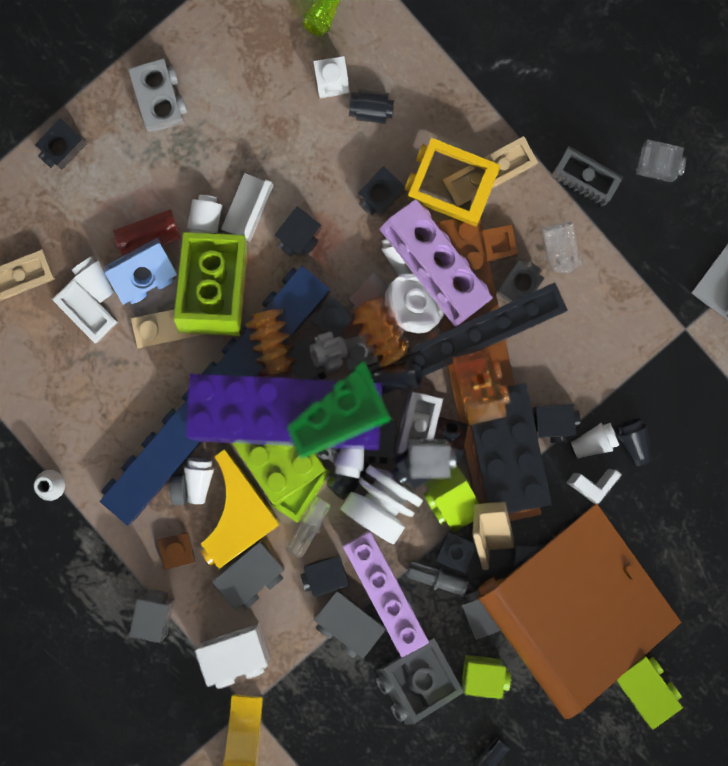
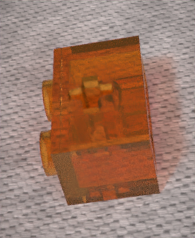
M489 349L452 358L455 377L469 426L506 417L505 404L510 403L506 385L500 386L498 379L502 378L501 368L498 360L492 361Z

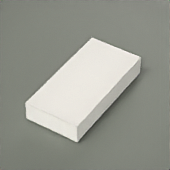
M74 278L52 299L94 343H97L118 323Z

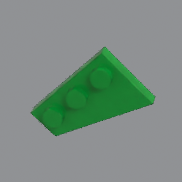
M364 361L344 381L338 382L333 387L334 390L320 402L314 403L287 427L300 459H304L390 421Z

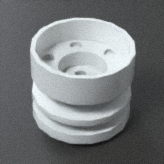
M369 465L365 471L376 479L375 482L371 484L363 478H360L358 481L368 493L364 497L351 492L340 509L352 519L394 545L405 529V526L396 518L397 514L402 513L413 517L414 512L404 506L405 502L409 500L419 507L423 500L417 496L410 485L406 484L403 486L400 480L389 471Z

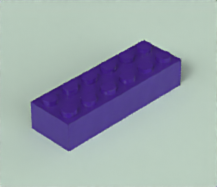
M190 374L186 438L191 441L295 446L287 427L314 403L320 402L340 381ZM374 383L382 400V384ZM380 425L329 448L379 450Z

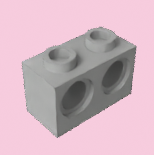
M163 58L128 69L144 124L149 133L185 123L182 114L187 113L182 95L176 96L173 86L178 84L174 66L168 67ZM153 74L163 76V81L158 87L148 86V79ZM169 103L172 105L169 115L165 117L156 115L157 107L160 104Z

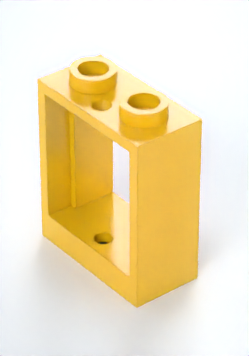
M431 138L428 145L422 144L416 161L421 164L417 174L411 172L404 190L409 191L408 200L413 202L417 199L422 206L477 227L501 165ZM435 151L485 170L470 211L419 192Z

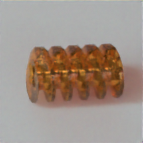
M375 296L355 307L349 314L357 313L356 318L352 321L353 325L363 323V328L358 332L360 336L370 334V338L365 342V345L376 344L377 348L371 355L373 357L379 355L384 357L378 363L380 368L404 356L409 351L406 348L409 346L410 341L408 338L399 339L403 334L402 328H393L397 323L396 318H386L391 310L388 306L380 307L384 299L382 296Z
M273 309L251 315L249 317H253V319L246 323L247 328L257 330L249 336V339L260 342L252 348V351L263 354L255 360L256 365L266 366L258 372L259 377H269L295 370L288 368L290 364L296 361L295 357L285 356V353L292 349V345L282 344V341L289 337V333L279 332V329L286 325V321L276 320V317L283 313V309Z

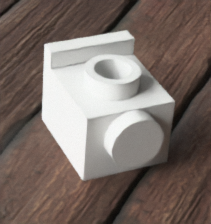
M344 56L314 61L319 98L350 94Z

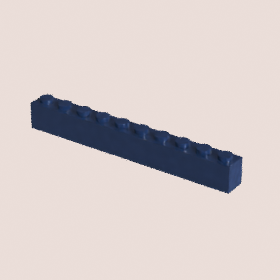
M303 266L298 270L293 267L282 280L285 284L278 294L272 291L262 303L265 309L260 315L256 317L253 314L242 326V329L245 331L238 340L232 338L221 351L225 354L218 364L212 361L202 374L258 377L331 292L330 289ZM189 389L181 398L185 401L177 411L172 408L162 419L161 422L164 424V427L158 434L151 432L143 441L141 446L145 449L137 458L132 455L121 467L124 471L122 476L117 481L112 478L101 491L104 497L99 502L127 526L136 520L187 458L202 443V441H191L186 438Z

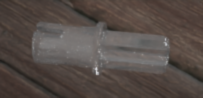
M315 496L303 520H299L301 525L287 549L290 553L297 557H303L315 534H320L319 528L332 505Z

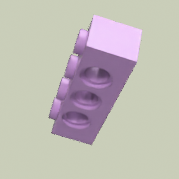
M417 199L389 218L379 229L455 327L493 298L486 284L476 277L470 269L466 258L458 254L451 245L448 235L437 227L428 209L421 206ZM414 232L420 234L424 242L419 241L415 237ZM433 257L438 258L442 262L443 267L437 265ZM453 281L460 285L462 292L454 287Z
M369 530L343 544L348 558L400 656L404 657L428 644L429 640L372 532Z

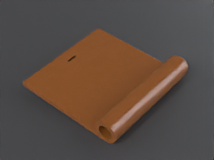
M598 504L591 506L508 577L497 581L491 578L479 587L480 593L477 596L564 719L574 717L584 710L682 623Z

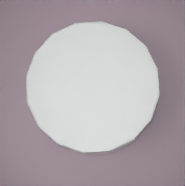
M414 273L400 275L389 285L385 292V306L389 316L398 326L406 331L414 333L428 332L439 323L444 315L442 309Z

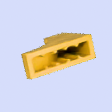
M224 449L215 456L223 472L226 485L224 511L217 527L201 543L204 548L201 551L202 556L210 566L216 564L218 569L281 524L227 449Z
M232 694L223 766H257L263 697Z

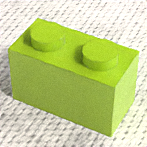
M456 463L455 468H450V478H431L424 483L427 491L422 494L441 526L447 523L451 531L455 533L474 521V504H479Z
M465 655L461 684L464 694L503 699V692L509 691L511 672H508V668L502 659Z
M644 655L616 681L645 722L653 730L683 709L678 702L682 696L672 682L666 685L660 674L664 671L655 658L651 657L648 659Z

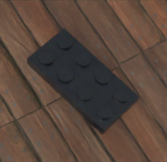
M522 383L465 395L487 503L505 502L508 514L552 505L527 384Z

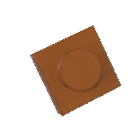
M512 225L481 231L487 261L518 255Z

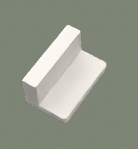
M244 173L221 230L231 235H245L246 241L251 242L273 189L272 181L267 179L263 181Z
M608 469L596 485L583 475L573 473L566 483L589 501L599 504L621 476V473L617 470Z

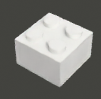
M259 623L202 642L195 650L207 687L215 684L217 689L233 684L237 676L245 674L246 678H252L264 673V669L268 666L271 659Z

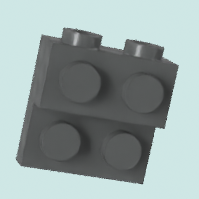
M434 638L429 639V643L404 657L398 656L376 670L379 675L376 678L377 686L383 694L389 693L394 703L391 706V711L399 722L404 721L405 725L417 723L464 693Z

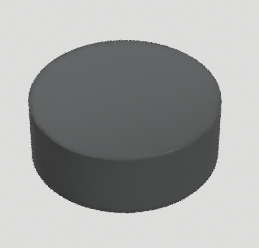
M176 474L171 477L170 497L174 505L187 504L185 474Z

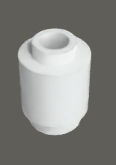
M199 195L198 200L192 199L187 229L190 230L189 233H218L222 205L217 203L216 197Z

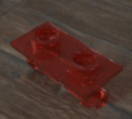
M171 209L113 230L115 243L118 249H120L122 256L157 237L162 245L181 239Z

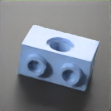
M158 237L104 266V273L122 304L129 301L131 304L141 301L147 296V291L156 286L158 289H162L170 285L174 281L173 277L177 275L176 268ZM139 267H146L151 271L149 277L144 280L135 278L133 273Z

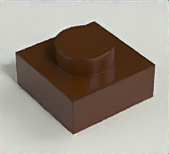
M189 532L158 539L164 570L196 562Z

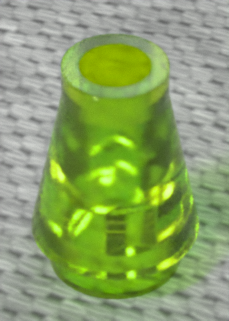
M317 0L303 15V27L313 35L323 37L325 32H329L341 0Z

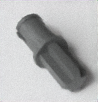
M411 561L407 571V577L431 585L433 590L440 588L458 594L461 597H464L469 583V578L444 571L442 566L438 569L417 561Z

